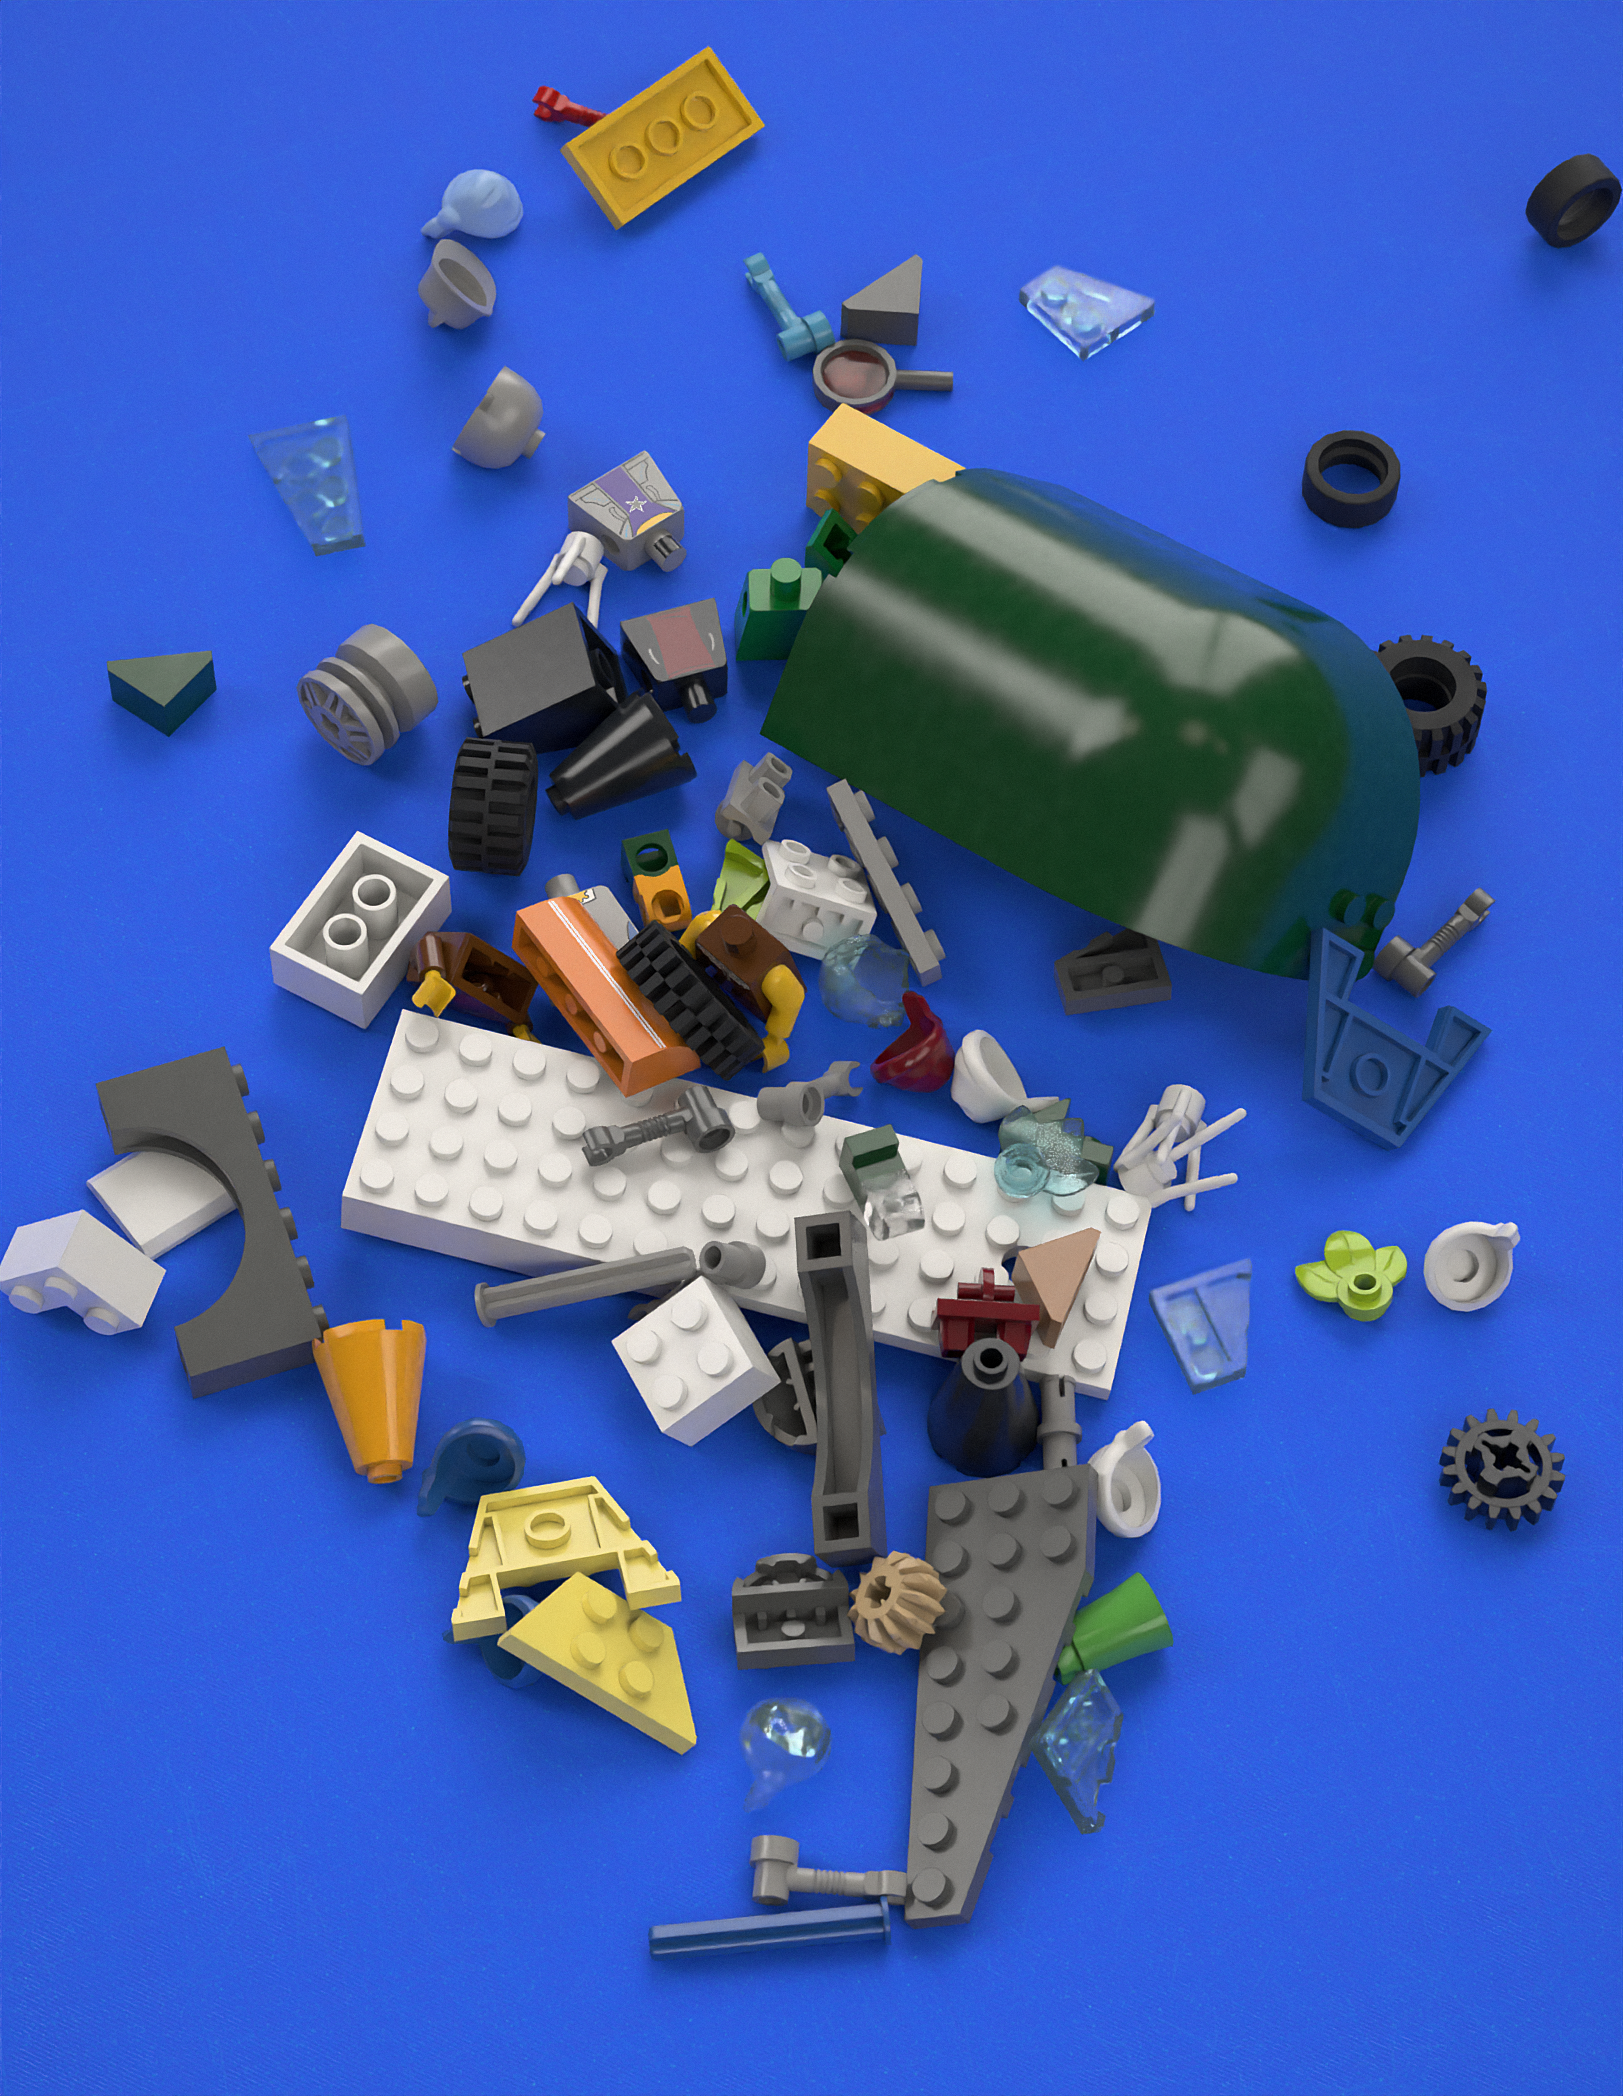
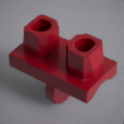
M982 1267L978 1283L958 1282L957 1299L937 1298L935 1310L931 1312L930 1330H938L940 1352L943 1358L960 1359L965 1350L974 1343V1332L995 1334L996 1339L1011 1345L1016 1351L1020 1362H1023L1028 1352L1031 1336L1040 1322V1305L1014 1303L1015 1286L995 1285L994 1269Z

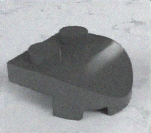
M789 1338L776 1345L767 1354L781 1383L752 1403L753 1409L763 1428L783 1445L803 1454L816 1455L817 1410L811 1342L808 1339L797 1343L792 1338ZM878 1405L880 1436L887 1434Z
M783 1553L759 1559L755 1565V1572L751 1573L744 1580L736 1577L732 1586V1615L738 1670L855 1661L851 1617L847 1616L850 1610L849 1588L842 1572L836 1570L831 1574L817 1567L816 1558L812 1555Z

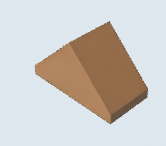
M1090 1227L1018 1252L1011 1280L1023 1304L1040 1305V1322L1036 1327V1331L1043 1345L1054 1349L1092 1262L1101 1234L1099 1230Z

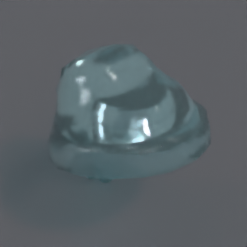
M793 1697L767 1698L757 1702L746 1714L740 1727L738 1743L747 1767L756 1778L743 1804V1810L746 1813L753 1810H763L768 1806L774 1795L779 1793L784 1787L808 1780L819 1773L828 1761L833 1740L830 1728L824 1716L807 1701Z

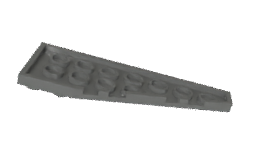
M1090 1463L929 1487L925 1562L930 1564L933 1570L939 1573L938 1580L947 1589V1592L939 1602L946 1612L935 1618L933 1623L935 1634L925 1633L923 1635L919 1655L904 1921L913 1929L966 1924L971 1920L994 1856L989 1851L1001 1818H1008L1014 1801V1797L1010 1794L1019 1767L1026 1768L1056 1685L1052 1676L1063 1646L1070 1647L1076 1630V1625L1072 1621L1081 1597H1088L1094 1580L1098 1473Z

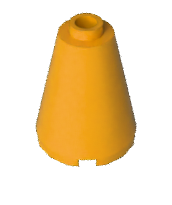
M385 1319L347 1323L324 1331V1343L316 1338L312 1341L313 1356L354 1470L359 1475L367 1476L368 1482L372 1484L396 1482L402 1479L403 1471L413 1466L427 1339L423 1325L411 1320L401 1319L403 1330H386Z

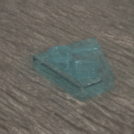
M1097 1668L1082 1670L1076 1673L1028 1744L1081 1834L1101 1832L1104 1827L1106 1816L1096 1809L1100 1784L1112 1783L1115 1767L1114 1750L1116 1743L1120 1739L1124 1716Z

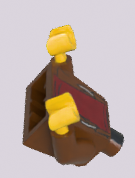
M428 931L413 946L410 952L406 977L407 982L418 989L411 998L417 1007L422 1008L426 1004L432 1009L434 1016L437 1018L447 1006L459 1013L503 1022L509 1036L542 1044L531 1033L533 1023L528 1011L539 983L525 966L472 933Z

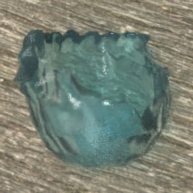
M857 934L831 946L821 961L818 976L819 991L823 1005L833 1017L848 1023L866 1024L874 1029L902 1026L904 1016H906L902 994L909 992V954L906 950L894 949L873 934Z

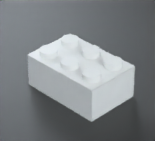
M357 831L270 946L274 983L366 1030L407 974L410 952L413 946L428 931L437 932L451 914L449 876Z

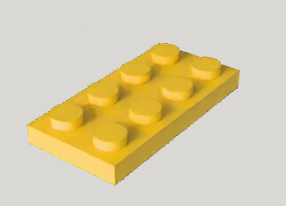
M708 46L566 143L560 149V152L617 231L753 136L765 125L713 50Z

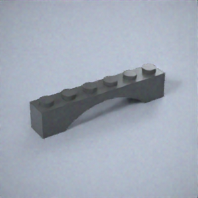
M850 1210L794 1217L797 1273L810 1334L816 1390L817 1454L811 1494L814 1553L831 1568L871 1564L875 1556L887 1558L888 1551L866 1227Z

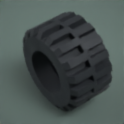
M1411 635L1399 636L1398 643L1394 644L1391 640H1387L1379 645L1378 652H1373L1391 676L1402 700L1423 701L1437 709V711L1418 712L1406 708L1412 725L1417 747L1420 777H1425L1426 771L1432 770L1435 775L1446 772L1448 764L1457 767L1463 762L1465 753L1470 754L1473 750L1486 704V682H1481L1483 672L1479 665H1470L1471 656L1466 651L1462 650L1458 653L1454 651V643L1445 639L1441 644L1432 641L1433 636L1421 635V640H1413Z
M467 737L463 742L456 758L449 808L448 850L455 870L520 876L530 856L537 804L538 759L532 743Z

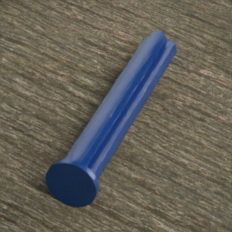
M881 1896L880 1904L658 1925L649 1929L648 1939L651 1958L655 1961L875 1939H884L885 1945H891V1928L887 1897Z

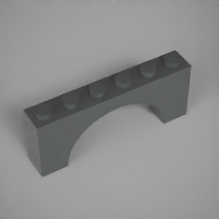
M224 1046L95 1083L99 1107L115 1155L139 1151L158 1152L176 1156L193 1163L214 1177L225 1188L238 1209L244 1224L245 1244L243 1255L236 1275L227 1290L205 1312L186 1323L174 1327L177 1349L193 1399L315 1363L312 1341L316 1338L323 1343V1332L330 1328L322 1304L313 1307L311 1305L307 1289L314 1288L312 1273L305 1255L295 1257L290 1241L298 1239V1234L290 1208L279 1209L274 1192L282 1190L279 1175L272 1158L264 1161L262 1159L258 1144L265 1143V1136L257 1111L246 1112L242 1097L249 1095V1089L241 1064L231 1066Z

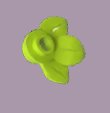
M1338 1230L1327 1238L1324 1247L1325 1260L1295 1267L1296 1279L1308 1295L1318 1301L1338 1302L1344 1312L1350 1318L1357 1321H1373L1380 1318L1393 1300V1287L1401 1282L1407 1274V1260L1398 1246H1387L1374 1250L1369 1240L1360 1233L1347 1230Z

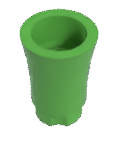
M1134 1573L1110 1592L1076 1611L1072 1621L1076 1625L1070 1647L1063 1646L1054 1675L1061 1685H1066L1081 1676L1086 1679L1129 1659L1173 1646V1636L1165 1613L1150 1585L1140 1573Z

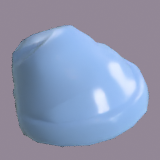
M470 170L459 174L450 182L442 198L441 210L436 217L423 226L421 234L423 236H431L434 239H441L452 231L459 230L474 236L490 239L504 237L513 232L520 223L523 216V204L515 186L504 176L488 170Z

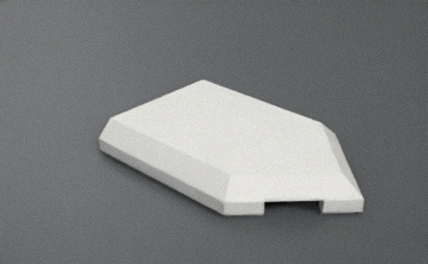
M133 1152L86 1181L88 1188L135 1247L151 1260H155L236 1209L225 1188L214 1177L191 1162L164 1153Z

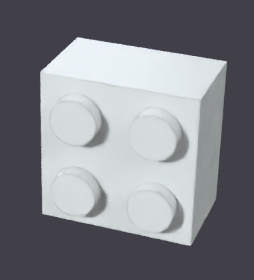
M703 1276L697 1278L611 1341L661 1432L690 1447L781 1383L734 1298L726 1289Z

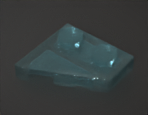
M1058 265L1020 288L1019 302L1083 361L1155 315L1156 302L1152 298Z
M1249 1258L1150 1291L1148 1302L1193 1395L1245 1377L1250 1318V1280L1252 1275V1263Z

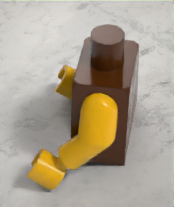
M736 904L729 905L723 912L720 910H710L700 913L691 921L679 939V943L685 946L695 960H698L711 978L713 977L725 991L765 1024L768 1035L762 1038L766 1049L751 1062L763 1057L764 1066L762 1073L786 1063L790 1057V1051L784 1038L790 1037L805 994L808 992L789 950Z

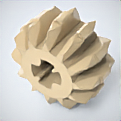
M893 1551L887 1558L875 1556L871 1571L868 1573L859 1572L861 1583L858 1589L849 1593L855 1604L850 1608L847 1616L851 1617V1620L854 1622L855 1633L861 1636L864 1642L875 1648L878 1647L887 1653L901 1655L907 1648L919 1650L923 1635L925 1633L935 1634L933 1627L935 1618L946 1612L939 1602L945 1596L947 1589L938 1580L939 1573L920 1558L915 1559L907 1553H899L897 1551Z

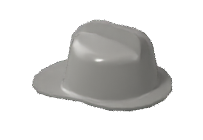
M441 239L434 248L431 265L420 281L417 290L421 300L429 309L428 325L431 328H435L444 322L452 328L461 330L480 317H489L493 313L496 285L487 268L469 249L453 240Z

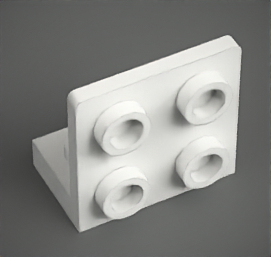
M768 839L763 844L761 850L771 885L756 918V922L778 939L789 951L854 970L877 917L864 870L857 862L842 855H832L829 858L812 853L805 845L793 840L786 839L780 843Z

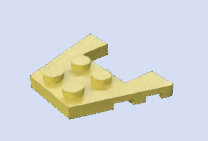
M592 1476L480 1497L468 1547L469 1560L466 1572H462L459 1584L460 1597L457 1609H453L451 1620L454 1641L506 1633V1616L500 1589L516 1586L529 1587L539 1582L571 1577L577 1571L585 1576H590L596 1572L619 1569L629 1610L682 1601L681 1587L677 1575L672 1570L667 1572L658 1561V1552L648 1540L641 1541L630 1526V1518L597 1478Z

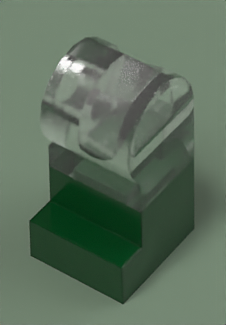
M891 1124L844 1138L839 1167L871 1232L878 1241L888 1240L917 1231L925 1226L923 1205L915 1186L910 1182V1175L898 1151L900 1142Z

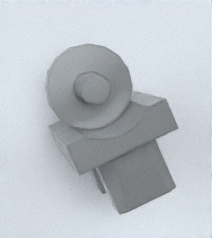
M770 752L755 767L743 760L734 770L726 797L720 802L715 813V824L721 834L737 841L747 840L753 836L754 841L762 846L772 835L779 809L785 798V791L782 788L791 779L792 769Z

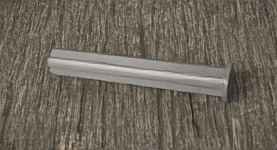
M682 1246L489 1287L485 1282L478 1283L475 1287L476 1310L481 1323L486 1328L493 1327L496 1324V1320L500 1318L693 1278L697 1274L696 1258L692 1249Z

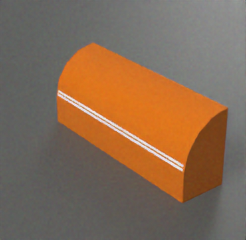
M561 896L544 900L516 911L511 948L625 1098L701 1067L700 1058L695 1050L692 1051L682 1036L669 1026V1022L665 1017L657 1012L653 1007L654 1004L639 990V986L627 974L628 971L619 962L620 960L616 956L618 951L616 946L585 906L576 898Z

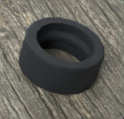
M1590 153L1576 155L1560 163L1536 185L1527 201L1525 214L1528 222L1549 245L1555 248L1571 247L1587 239L1611 217L1619 204L1622 187L1618 178L1598 157Z
M1341 430L1327 434L1313 444L1306 457L1302 478V496L1308 508L1321 520L1330 524L1346 528H1361L1375 524L1389 514L1396 501L1400 482V461L1392 447L1381 438L1367 432ZM1340 464L1357 465L1368 469L1378 477L1380 486L1374 491L1363 494L1344 493L1334 489L1324 481L1322 472L1329 467Z

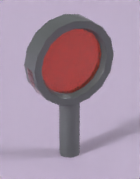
M849 339L841 340L825 347L816 357L812 371V385L816 398L830 411L835 412L841 403H844L870 416L887 406L894 397L895 389L952 392L953 372L897 370L894 359L886 349L870 341Z

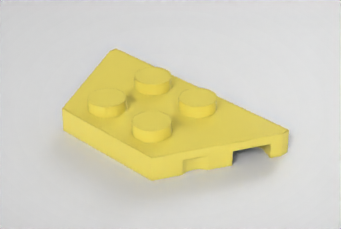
M577 1571L499 1638L497 1645L677 1753L683 1755L696 1745V1731L672 1628L641 1609L629 1610L625 1599Z

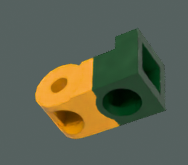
M668 829L622 840L620 865L626 883L629 882L635 902L639 905L644 927L651 921L656 920L668 932L686 929L692 921V912ZM648 848L658 849L657 851L638 855L641 851Z

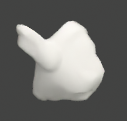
M975 1030L963 1038L962 1046L955 1056L950 1092L952 1099L958 1103L975 1123H986L1001 1118H1008L1011 1122H1018L1059 1102V1097L1027 1098L1022 1081L1014 1065L1000 1044L990 1034L983 1030Z
M1466 1222L1444 1230L1431 1242L1424 1260L1423 1273L1426 1287L1433 1297L1451 1310L1464 1312L1483 1308L1499 1298L1508 1286L1512 1274V1251L1520 1241L1517 1225L1512 1222L1507 1224L1499 1223L1497 1225L1484 1222Z
M1139 1421L1127 1430L1118 1432L1111 1444L1099 1449L1088 1461L1098 1473L1097 1518L1108 1531L1117 1537H1141L1152 1529L1158 1518L1161 1504V1483L1158 1469L1151 1455L1144 1447L1154 1437L1151 1427L1145 1421Z

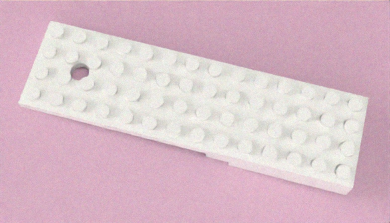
M402 1009L342 1194L341 1228L534 1277L551 1275L682 1246L693 1250L698 1270L701 1268L699 1264L700 1252L708 1242L718 1241L728 1244L732 1241H741L759 1247L764 1253L766 1269L763 1278L751 1289H741L726 1284L717 1285L729 1292L738 1307L808 1324L797 1273L794 1217L850 1210L866 1227L874 1341L943 1358L940 1352L938 1330H930L931 1312L935 1310L937 1298L957 1299L958 1282L978 1283L982 1267L994 1269L995 1285L1014 1286L1013 1282L1009 1280L1006 1269L1001 1266L1004 1261L1017 1257L1019 1251L1091 1227L1101 1231L1092 1262L1055 1348L1052 1349L1043 1345L1035 1329L1030 1339L1027 1355L1024 1361L1021 1362V1365L1029 1381L1039 1383L1042 1377L1059 1374L1060 1386L1063 1385V1376L1069 1375L1076 1380L1075 1392L1108 1400L1152 1209V1204L1149 1203L1147 1196L1133 1195L1123 1190L896 1134L900 1142L898 1151L906 1167L901 1188L893 1190L888 1197L882 1200L870 1201L862 1199L856 1201L839 1167L844 1138L876 1128L825 1115L822 1116L820 1122L815 1126H790L784 1120H763L757 1111V1098L710 1086L706 1087L709 1089L717 1107L726 1111L735 1128L734 1138L725 1147L711 1153H699L694 1149L688 1135L681 1131L628 1148L622 1155L615 1157L604 1165L590 1166L582 1151V1148L587 1146L582 1135L585 1131L596 1126L609 1127L616 1125L623 1127L680 1109L678 1104L680 1095L687 1089L702 1084L673 1078L625 1098L595 1057ZM685 1280L633 1291L663 1298L670 1290H673ZM1015 1288L1014 1303L1023 1304ZM974 1332V1342L984 1338H995V1334ZM943 1358L954 1362L959 1361L956 1358Z

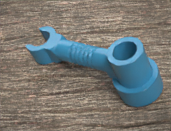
M761 252L743 259L745 266L749 270V272L745 273L749 285L757 294L761 295L783 331L776 334V341L782 356L787 362L812 351L815 355H818L825 347L836 343L832 328L822 311H816L802 318L796 316L778 287L774 274Z

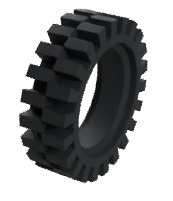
M656 920L651 921L616 952V956L620 960L619 962L628 971L627 974L639 986V990L654 1004L653 1007L657 1012L663 1015L669 1022V1026L682 1036L692 1051L695 1050L699 1058L725 1081H729L766 1049L764 1042L757 1035L758 1033L754 1027L748 1022L744 1014L735 1007L732 999L721 990L713 977L711 978L705 971V968L698 960L692 957L685 946L680 944L676 937Z

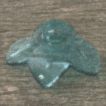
M1024 1105L1017 1107L1003 1119L998 1131L1002 1152L995 1161L994 1178L998 1187L1004 1193L1016 1198H1028L1042 1191L1058 1197H1066L1087 1189L1097 1179L1099 1169L1091 1162L1079 1158L1084 1143L1083 1119L1064 1118L1039 1125L1034 1114ZM1018 1168H1025L1032 1175L1027 1178H1018L1013 1176L1012 1172Z

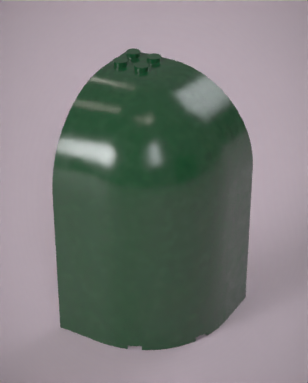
M987 468L964 469L955 471V477L943 482L931 479L910 490L890 504L852 541L847 548L852 556L836 578L828 574L806 613L762 725L760 735L842 780L846 779L847 783L1022 880L1079 908L1141 934L1243 968L1282 977L1309 980L1311 931L1324 927L1364 952L1365 955L1355 982L1364 978L1370 972L1374 964V952L1385 927L1388 926L1394 916L1395 902L1412 858L1420 813V770L1413 729L1404 702L1383 664L1359 636L1340 621L1321 610L1062 485L1001 470Z

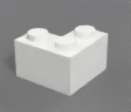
M80 1210L17 1227L0 1264V1290L9 1296V1301L13 1306L24 1312L35 1314L68 1306L84 1318L85 1325L91 1330L103 1335H113L142 1327L166 1270L85 1210Z

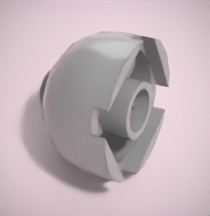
M504 366L487 390V394L479 406L472 413L451 450L476 465L493 469L510 466L521 454L530 459L546 435L538 429L544 412L542 400L535 388L522 376Z

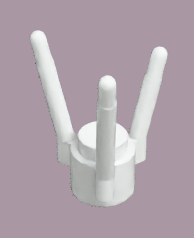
M576 531L568 534L559 554L554 555L549 568L512 619V624L518 627L523 623L552 583L559 585L564 581L573 586H580L586 581H590L587 618L597 628L602 583L608 571L600 563L604 554V547L595 536L586 532Z
M1175 1084L1168 1086L1162 1095L1159 1105H1150L1145 1120L1113 1165V1170L1118 1173L1119 1166L1123 1164L1121 1157L1136 1149L1145 1141L1154 1127L1157 1129L1173 1113L1180 1111L1184 1115L1183 1120L1160 1142L1155 1157L1157 1165H1164L1174 1142H1183L1207 1128V1125L1200 1120L1205 1109L1203 1095L1196 1089L1186 1085ZM1201 1146L1188 1153L1185 1183L1198 1180ZM1196 1194L1185 1196L1184 1208L1187 1211L1194 1209Z
M1239 1108L1171 1149L1164 1165H1157L1155 1157L1158 1150L1153 1151V1149L1184 1118L1183 1113L1180 1111L1173 1113L1136 1149L1121 1157L1123 1164L1119 1166L1118 1175L1125 1192L1133 1195L1147 1196L1149 1203L1152 1204V1208H1156L1171 1199L1236 1183L1238 1176L1235 1173H1229L1170 1187L1171 1180L1177 1177L1174 1162L1245 1118L1246 1110Z

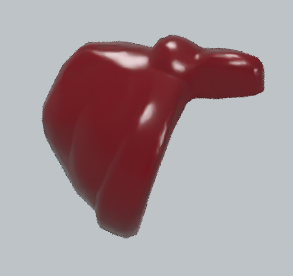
M909 991L902 994V1002L911 1025L877 1056L870 1066V1074L880 1084L887 1083L897 1089L932 1093L949 1081L954 1069L955 1052L943 1028L941 1019L931 1011L922 995Z

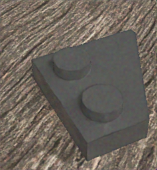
M1129 928L1114 936L1106 931L1092 939L1087 947L1081 950H1073L1054 962V979L1065 1016L1171 1000L1172 984L1157 939Z

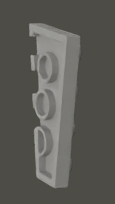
M846 779L827 787L833 818L840 831H844L857 863L862 869L866 867L869 873L867 878L874 896L885 914L889 913L892 919L890 921L892 929L922 987L941 979L942 974L938 961L946 958L943 948L933 929L923 933L915 917L916 914L922 912L920 903L909 882L901 886L899 885L892 871V868L898 866L899 863L887 838L884 836L876 840L868 822L876 818L862 790L853 794Z

